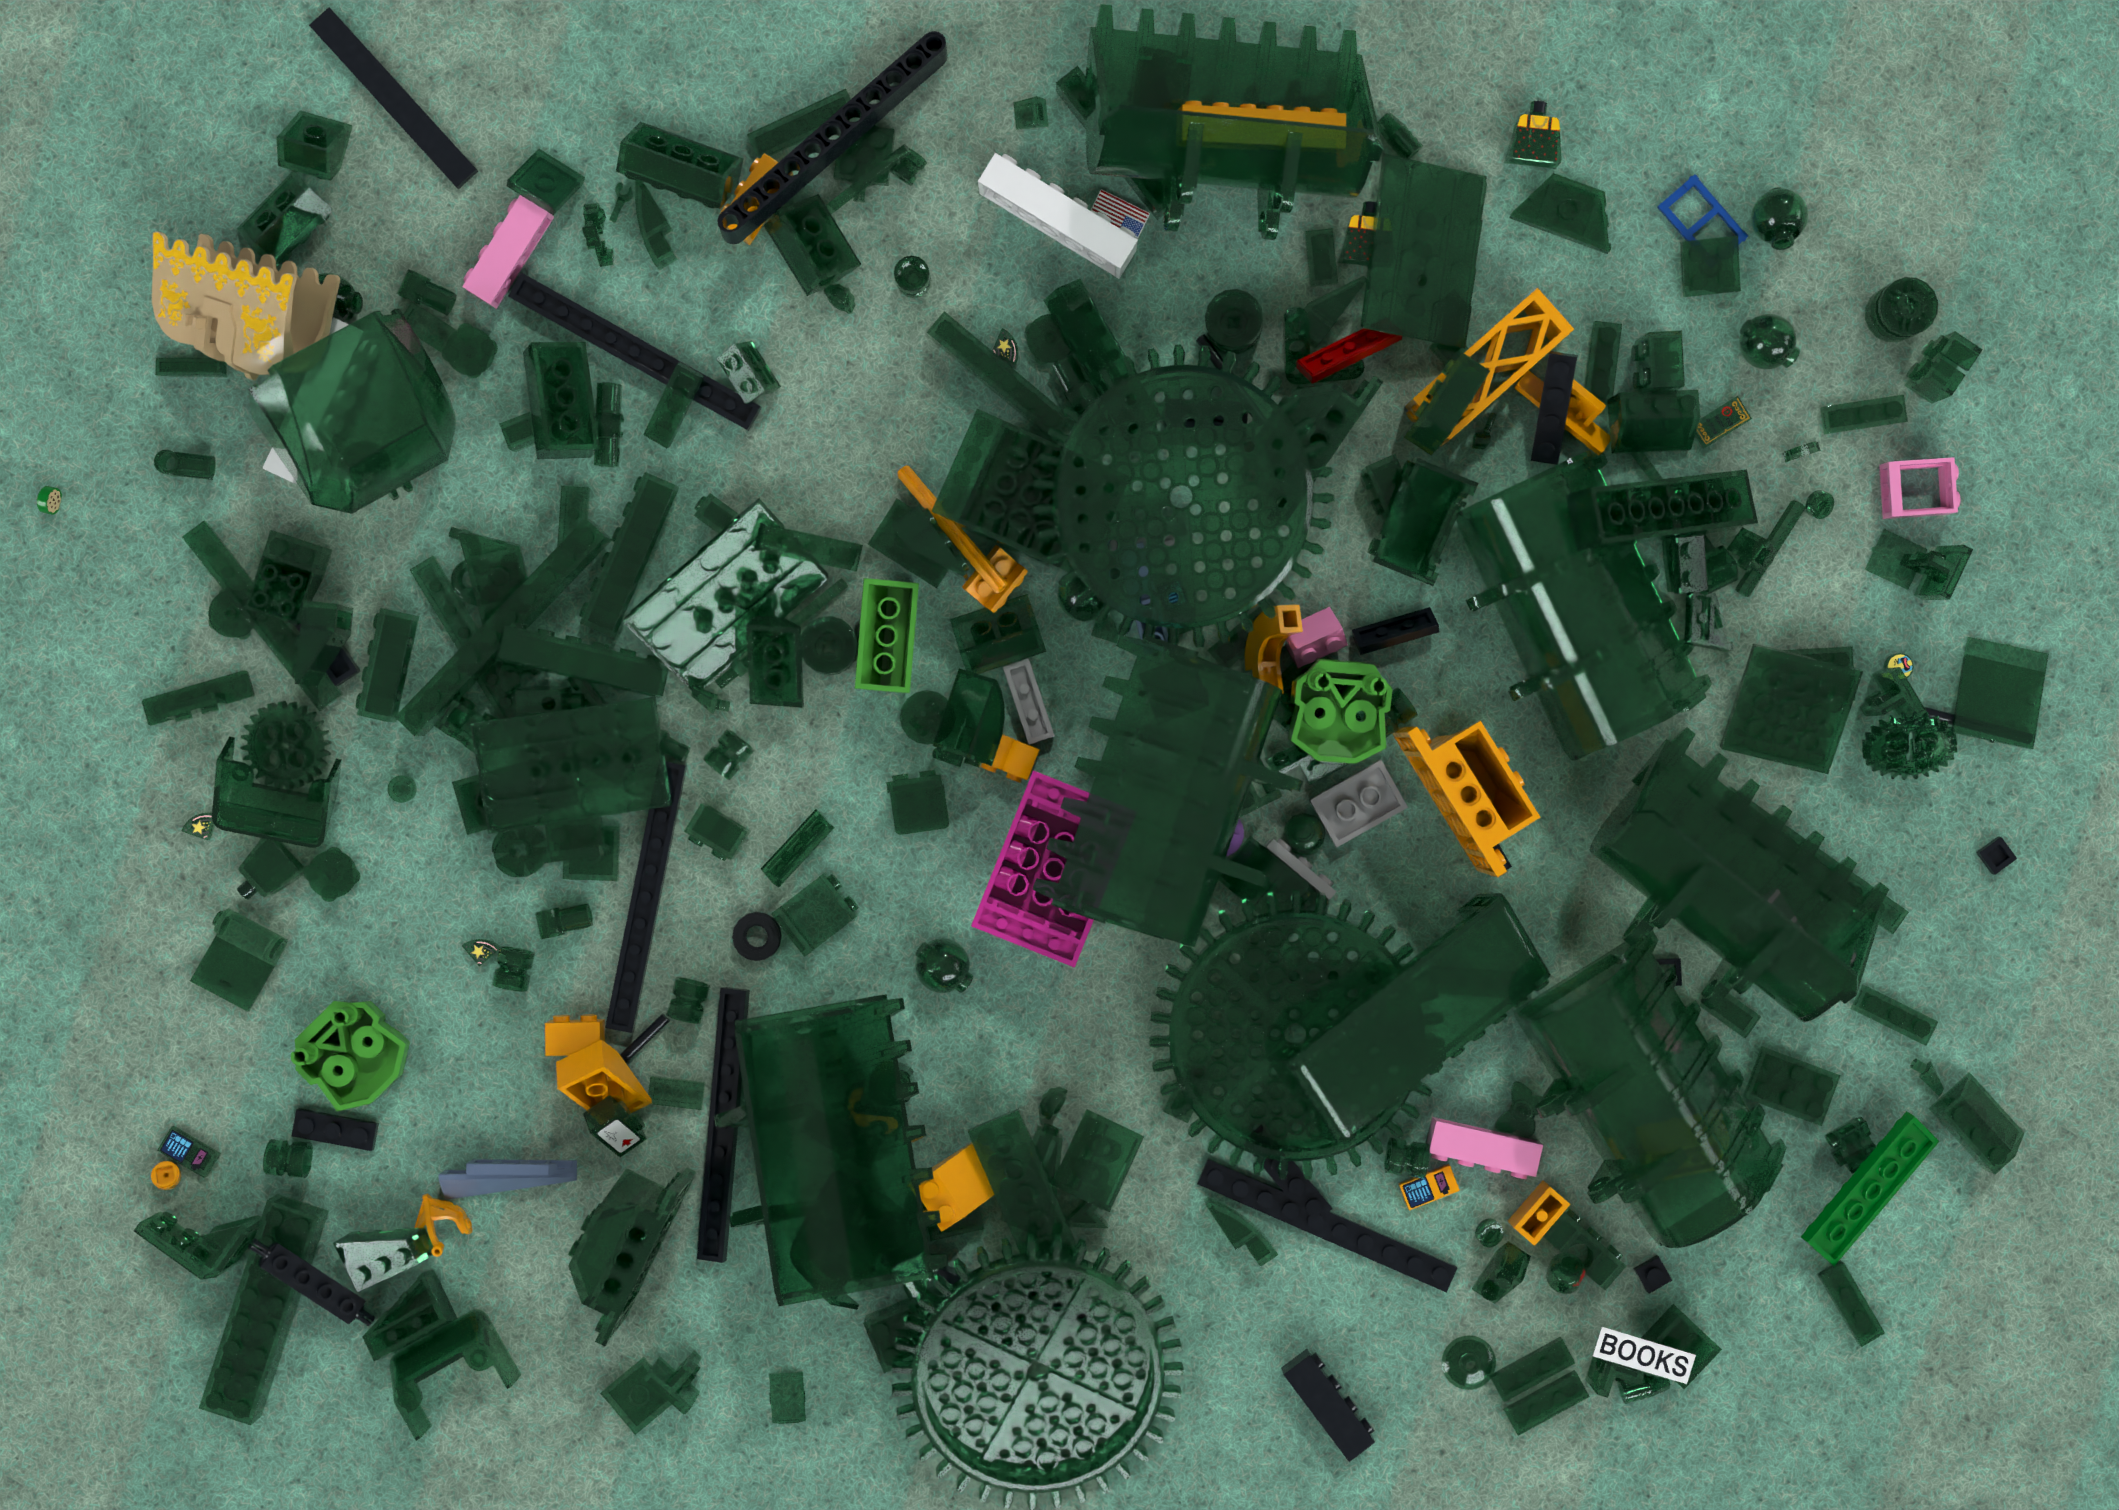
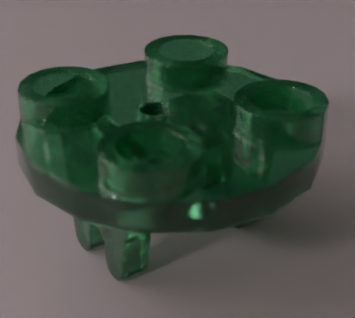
M929 690L916 692L907 698L900 714L901 726L906 735L917 743L927 745L937 743L947 737L953 728L955 718L953 707L947 698L938 692ZM922 711L926 712L925 716H921ZM931 718L934 720L932 724L929 723Z

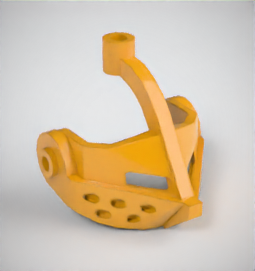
M428 1193L422 1196L423 1201L413 1230L414 1247L419 1254L426 1252L427 1245L422 1233V1228L426 1225L433 1245L431 1253L433 1256L438 1257L443 1253L444 1244L439 1242L434 1221L452 1220L456 1223L460 1232L467 1235L473 1231L472 1223L465 1211L458 1205H453L452 1202L432 1198Z

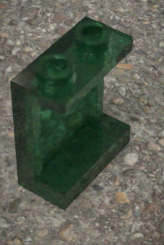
M826 872L771 913L804 957L858 916L856 912L859 908L851 896L848 895L845 898L839 890L842 885L833 874L828 876Z

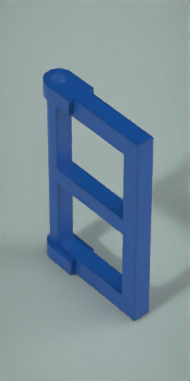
M1696 174L1690 176L1688 181L1657 207L1710 269L1748 237V234L1740 228L1703 185ZM1694 186L1712 209L1692 227L1687 229L1669 207ZM1718 214L1736 236L1711 257L1694 238L1693 234Z

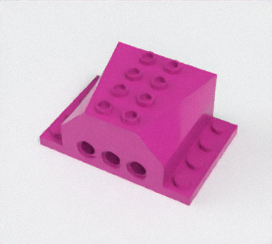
M1033 770L971 926L1075 968L1137 811Z

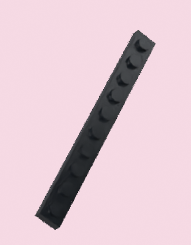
M522 272L508 295L514 301L747 431L750 430L762 408L760 405Z
M663 760L658 762L605 1026L608 1029L633 1033L635 1029L687 765Z
M720 988L697 1259L719 1263L727 1261L750 990Z
M1209 1158L1198 1179L1197 1184L1446 1293L1456 1273L1457 1266L1331 1211L1323 1217L1320 1214L1317 1216L1310 1215L1306 1220L1299 1211L1298 1206L1291 1202L1282 1190Z

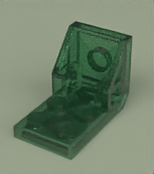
M160 1211L139 1222L134 1232L200 1280L218 1277L235 1266L267 1221L261 1216L256 1215L217 1225L210 1233L199 1235L193 1229H185L180 1226L174 1215Z

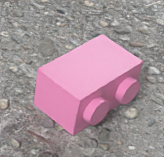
M1330 607L1302 619L1303 632L1289 636L1284 642L1297 668L1314 662L1316 658H1322L1348 646L1343 628Z

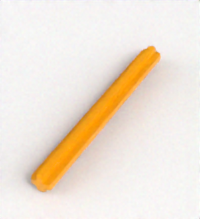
M908 465L902 467L897 472L898 478L991 589L995 593H1000L1007 586V581Z

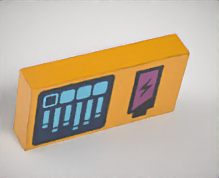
M1449 1164L1398 1183L1408 1210L1460 1191Z

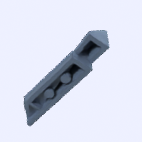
M472 1159L466 1164V1170H444L439 1174V1183L445 1199H455L577 1181V1160Z

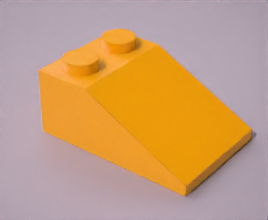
M603 1040L595 1042L556 1062L557 1089L606 1125L615 1119H620L652 1104V1099L620 1054Z
M982 1135L913 1180L912 1187L942 1232L1010 1184L1012 1180Z

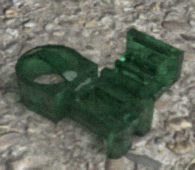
M598 202L584 204L585 227H582L586 238L588 250L595 249L600 267L614 265L613 248L607 249L605 240L601 241L599 234H603L604 230L603 222L606 219L604 209L600 207Z

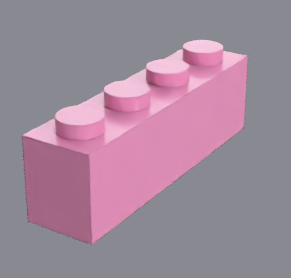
M520 194L518 199L515 198L510 203L505 220L496 225L493 231V239L489 245H485L478 255V263L474 268L469 269L464 277L465 283L462 287L495 309L501 303L554 218L548 210Z
M1432 1117L1425 1149L1431 1153L1432 1158L1447 1161L1448 1157L1458 1159V1164L1474 1167V1163L1485 1165L1484 1169L1490 1172L1500 1173L1502 1169L1511 1171V1176L1527 1179L1528 1175L1533 1177L1537 1175L1543 1144L1529 1138Z

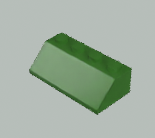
M863 578L854 689L910 693L919 583Z

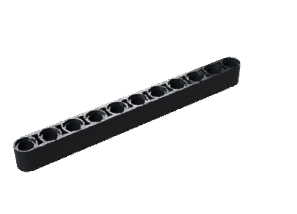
M936 31L925 34L722 211L718 216L717 222L724 241L734 245L746 239L942 67L948 58L944 35ZM932 48H939L937 51H930ZM912 65H919V66H920V67H918V68H916V69L910 68ZM895 82L900 83L898 86H890V84ZM872 100L880 101L877 104H870ZM855 117H856V118H860V119H859L858 121H856V122H850V121H849L850 119L855 118ZM833 135L839 136V138L835 140L829 139V137ZM812 153H819L817 157H808ZM791 171H799L796 175H788ZM770 189H779L775 193H767ZM752 206L758 207L755 211H747ZM731 224L738 225L732 230L726 229Z

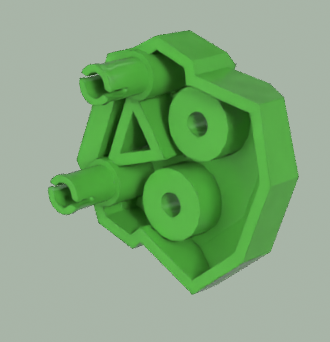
M1316 658V662L1307 672L1292 681L1290 701L1295 704L1290 723L1288 740L1317 761L1357 764L1386 749L1385 713L1391 709L1393 688L1382 678L1374 664ZM1334 684L1347 685V687L1339 694ZM1317 708H1322L1323 715L1317 718L1315 716V710ZM1362 711L1364 717L1362 720L1357 721L1356 713Z
M340 1000L333 1001L295 1039L296 1049L291 1053V1061L296 1065L295 1070L310 1085L318 1084L336 1111L375 1102L404 1072L410 1041L385 1022L386 1015L372 1001L353 1003ZM338 1032L340 1042L330 1040ZM366 1037L372 1038V1046H368L365 1043ZM337 1066H341L343 1068L342 1075H339L336 1072Z

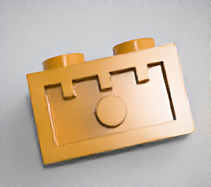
M997 545L994 546L986 558L1007 581L1006 588L1000 593H995L976 570L962 586L967 593L993 613L1006 603L1007 597L1014 588L1023 582L1024 576L1028 572L1025 567L1018 564Z

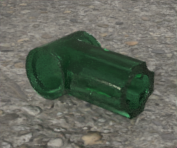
M410 269L407 270L396 293L405 299L415 302V304L420 305L421 303L446 316L452 311L457 297L452 291L432 283L427 277Z
M167 449L159 451L154 458L156 470L171 477L213 480L215 475L216 462L214 456L174 452ZM174 457L175 466L173 469L168 470L166 467L167 460Z
M589 903L563 909L557 907L535 913L541 939L593 926V917Z

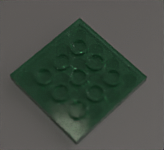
M1753 644L1720 744L1721 749L1829 774L1863 671L1851 666Z

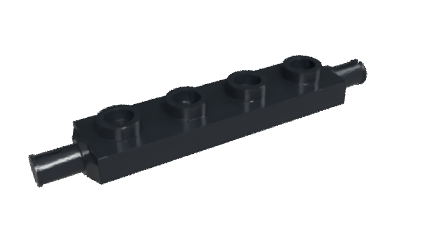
M255 1238L251 1241L254 1245L249 1244L248 1249L261 1256L258 1263L259 1267L347 1324L358 1319L366 1324V1326H370L372 1323L364 1318V1316L374 1321L375 1316L363 1309L366 1300L275 1241L267 1247Z

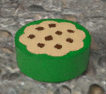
M45 486L39 491L37 507L40 512L54 515L59 511L62 493L58 488Z

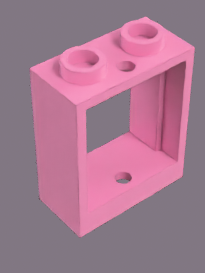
M1955 457L1894 461L1879 465L1883 519L1949 515L1958 512L1961 499L1956 488L1959 469L1955 464ZM1938 468L1941 507L1903 510L1900 470Z

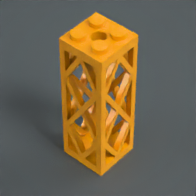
M1537 288L1405 406L1408 410L1406 412L1407 417L1415 425L1418 423L1422 425L1426 430L1424 435L1433 445L1438 444L1440 447L1443 446L1568 336L1574 328ZM1522 311L1528 315L1527 317L1514 319ZM1532 329L1524 356L1498 360L1506 334ZM1546 336L1550 341L1543 348H1541L1544 337ZM1490 340L1484 363L1460 367ZM1517 370L1487 396L1493 374ZM1479 376L1470 404L1444 408L1452 381ZM1438 386L1432 403L1426 396ZM1458 417H1464L1454 427H1452L1453 425L1447 420Z

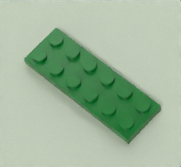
M1906 1111L1896 1121L1888 1134L1879 1141L1867 1159L1860 1164L1851 1178L1843 1184L1835 1197L1826 1204L1824 1210L1807 1227L1801 1238L1830 1264L1835 1266L1939 1143V1140L1914 1115Z

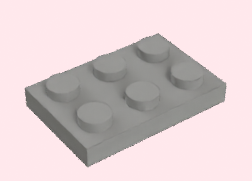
M1378 760L1309 799L1336 848L1408 808L1382 760Z

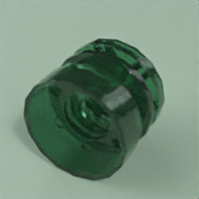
M1904 277L1879 289L1870 297L1865 307V321L1868 329L1876 338L1894 343L1906 340L1925 331L1933 324L1938 313V300L1935 291L1927 282L1912 277Z
M1232 289L1219 293L1211 300L1205 313L1207 336L1212 345L1219 351L1231 355L1242 354L1254 347L1260 339L1263 329L1262 308L1256 298L1246 291ZM1229 320H1240L1239 329L1234 327L1229 329Z
M825 616L813 620L802 631L799 642L800 653L805 663L815 672L823 675H838L849 669L856 660L858 651L857 637L851 626L840 618ZM824 641H835L834 648L836 651L834 653L830 651L824 653L822 651L825 648Z

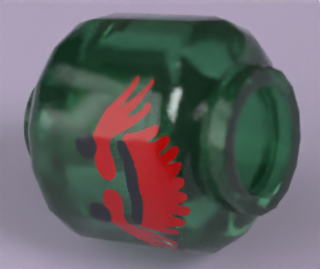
M1571 1253L1555 1255L1546 1271L1547 1283L1553 1290L1562 1294L1575 1292L1581 1285L1585 1275L1583 1262Z

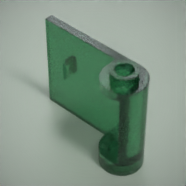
M228 908L224 912L219 911L215 916L212 925L215 926L214 932L217 934L190 981L249 1012L287 945L288 939Z

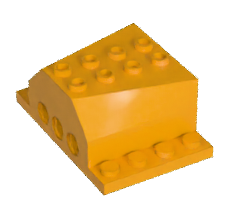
M1481 721L1458 733L1437 736L1432 740L1424 729L1420 730L1418 727H1400L1393 731L1392 735L1476 870L1497 878L1506 873L1507 870L1504 864L1507 862L1499 849L1494 850L1493 847L1539 819L1540 815L1522 788L1525 785L1522 777L1517 771L1512 772L1507 764L1510 759L1502 747L1497 748Z

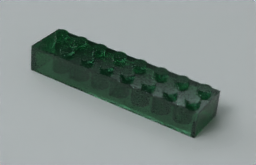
M1747 469L1590 487L1566 495L1577 551L1730 531L1758 523Z
M276 1194L266 1202L255 1238L267 1247L276 1241L312 1264L329 1211ZM250 1250L199 1405V1409L250 1426L262 1416L302 1295L259 1267L258 1263L261 1256Z

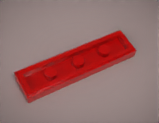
M1384 318L1297 360L1296 368L1313 384L1402 340L1403 332L1388 318Z

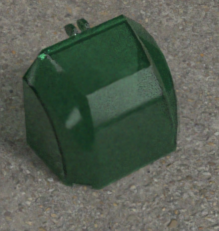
M393 309L390 315H382L380 311H374L272 365L267 370L270 376L260 386L256 383L248 388L253 420L312 505L353 514L387 494L392 500H396L399 497L396 491L397 488L402 487L406 492L412 491L413 486L410 481L444 463L449 458L456 427L455 412L431 359L400 309Z

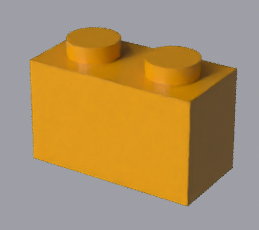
M596 1014L580 1015L579 1020H570V1015H555L553 1020L545 1023V1056H569L600 1040L605 1042V1019H597Z
M1542 1180L1509 1218L1508 1222L1535 1246L1571 1204Z

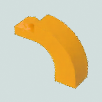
M1277 605L1270 607L1259 614L1251 626L1245 648V671L1252 670L1255 696L1284 693L1280 654L1282 646L1289 636L1303 632L1300 605Z

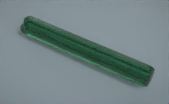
M1795 500L1789 503L1736 586L1735 590L1740 595L1749 597L1805 511V506Z

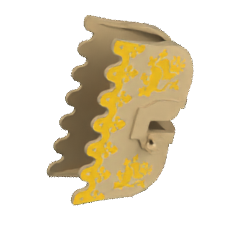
M159 231L153 232L152 306L156 321L168 337L180 343L194 345L196 350L201 351L212 359L226 362L233 369L244 372L245 377L251 380H256L259 375H272L279 372L304 374L317 365L324 354L330 335L334 306L340 284V277L338 275H327L321 285L318 272L314 268H306L303 271L302 277L299 278L297 266L292 261H285L280 271H278L274 256L269 254L263 255L259 264H256L255 253L251 248L241 249L239 256L236 258L232 243L222 241L219 244L218 250L215 251L213 239L207 234L199 235L197 246L191 256L189 245L184 239L174 241L173 247L170 249L167 236Z

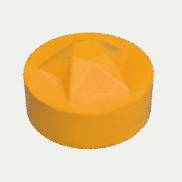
M160 1162L152 1169V1183L161 1190L173 1189L181 1180V1171L173 1162Z

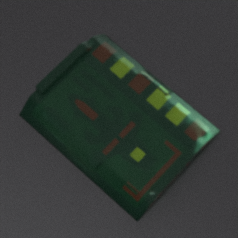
M803 1372L769 1374L772 1423L787 1424L806 1421Z

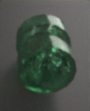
M904 147L900 153V160L892 165L890 172L907 185L912 186L916 181V174L924 169L927 161L912 149Z

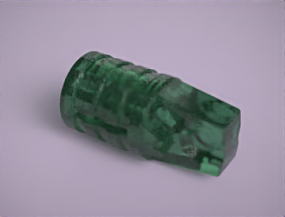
M1390 112L1386 113L1376 123L1387 144L1401 157L1404 163L1422 149L1423 145L1413 136V133L1408 130L1407 126Z
M1647 1372L1617 1380L1619 1392L1625 1404L1653 1397L1670 1389L1671 1385L1668 1378Z

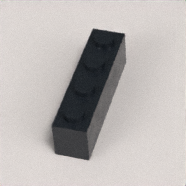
M1305 1349L1281 1367L1283 1375L1350 1462L1375 1443L1372 1436L1375 1430L1365 1417L1360 1420L1355 1412L1358 1410V1407L1350 1396L1344 1398L1339 1392L1342 1386L1335 1376L1331 1374L1328 1377L1322 1368L1326 1365L1316 1352L1312 1355L1308 1349Z

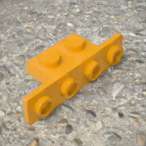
M1528 370L1518 381L1515 389L1540 408L1544 382ZM1573 380L1565 430L1570 432L1597 455H1601L1612 437L1595 424L1593 420L1604 410L1606 405L1577 381Z

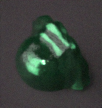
M831 284L824 289V294L835 308L849 314L853 312L855 298L848 288L840 284Z
M1061 1087L1050 1088L1042 1096L1040 1108L1042 1115L1046 1119L1050 1120L1061 1110L1066 1100L1067 1089Z

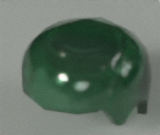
M1307 813L1294 815L1286 823L1283 833L1285 842L1292 848L1291 851L1306 857L1316 854L1324 846L1326 835L1322 822L1316 816Z

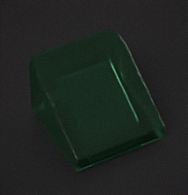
M1035 96L1013 102L1016 130L1049 126L1046 99Z

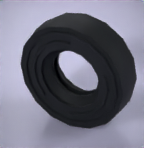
M761 912L749 913L739 919L732 935L733 944L738 953L744 958L753 961L765 960L775 954L782 938L781 929L777 921L767 913ZM760 926L767 932V941L763 946L754 947L747 941V932L751 927Z

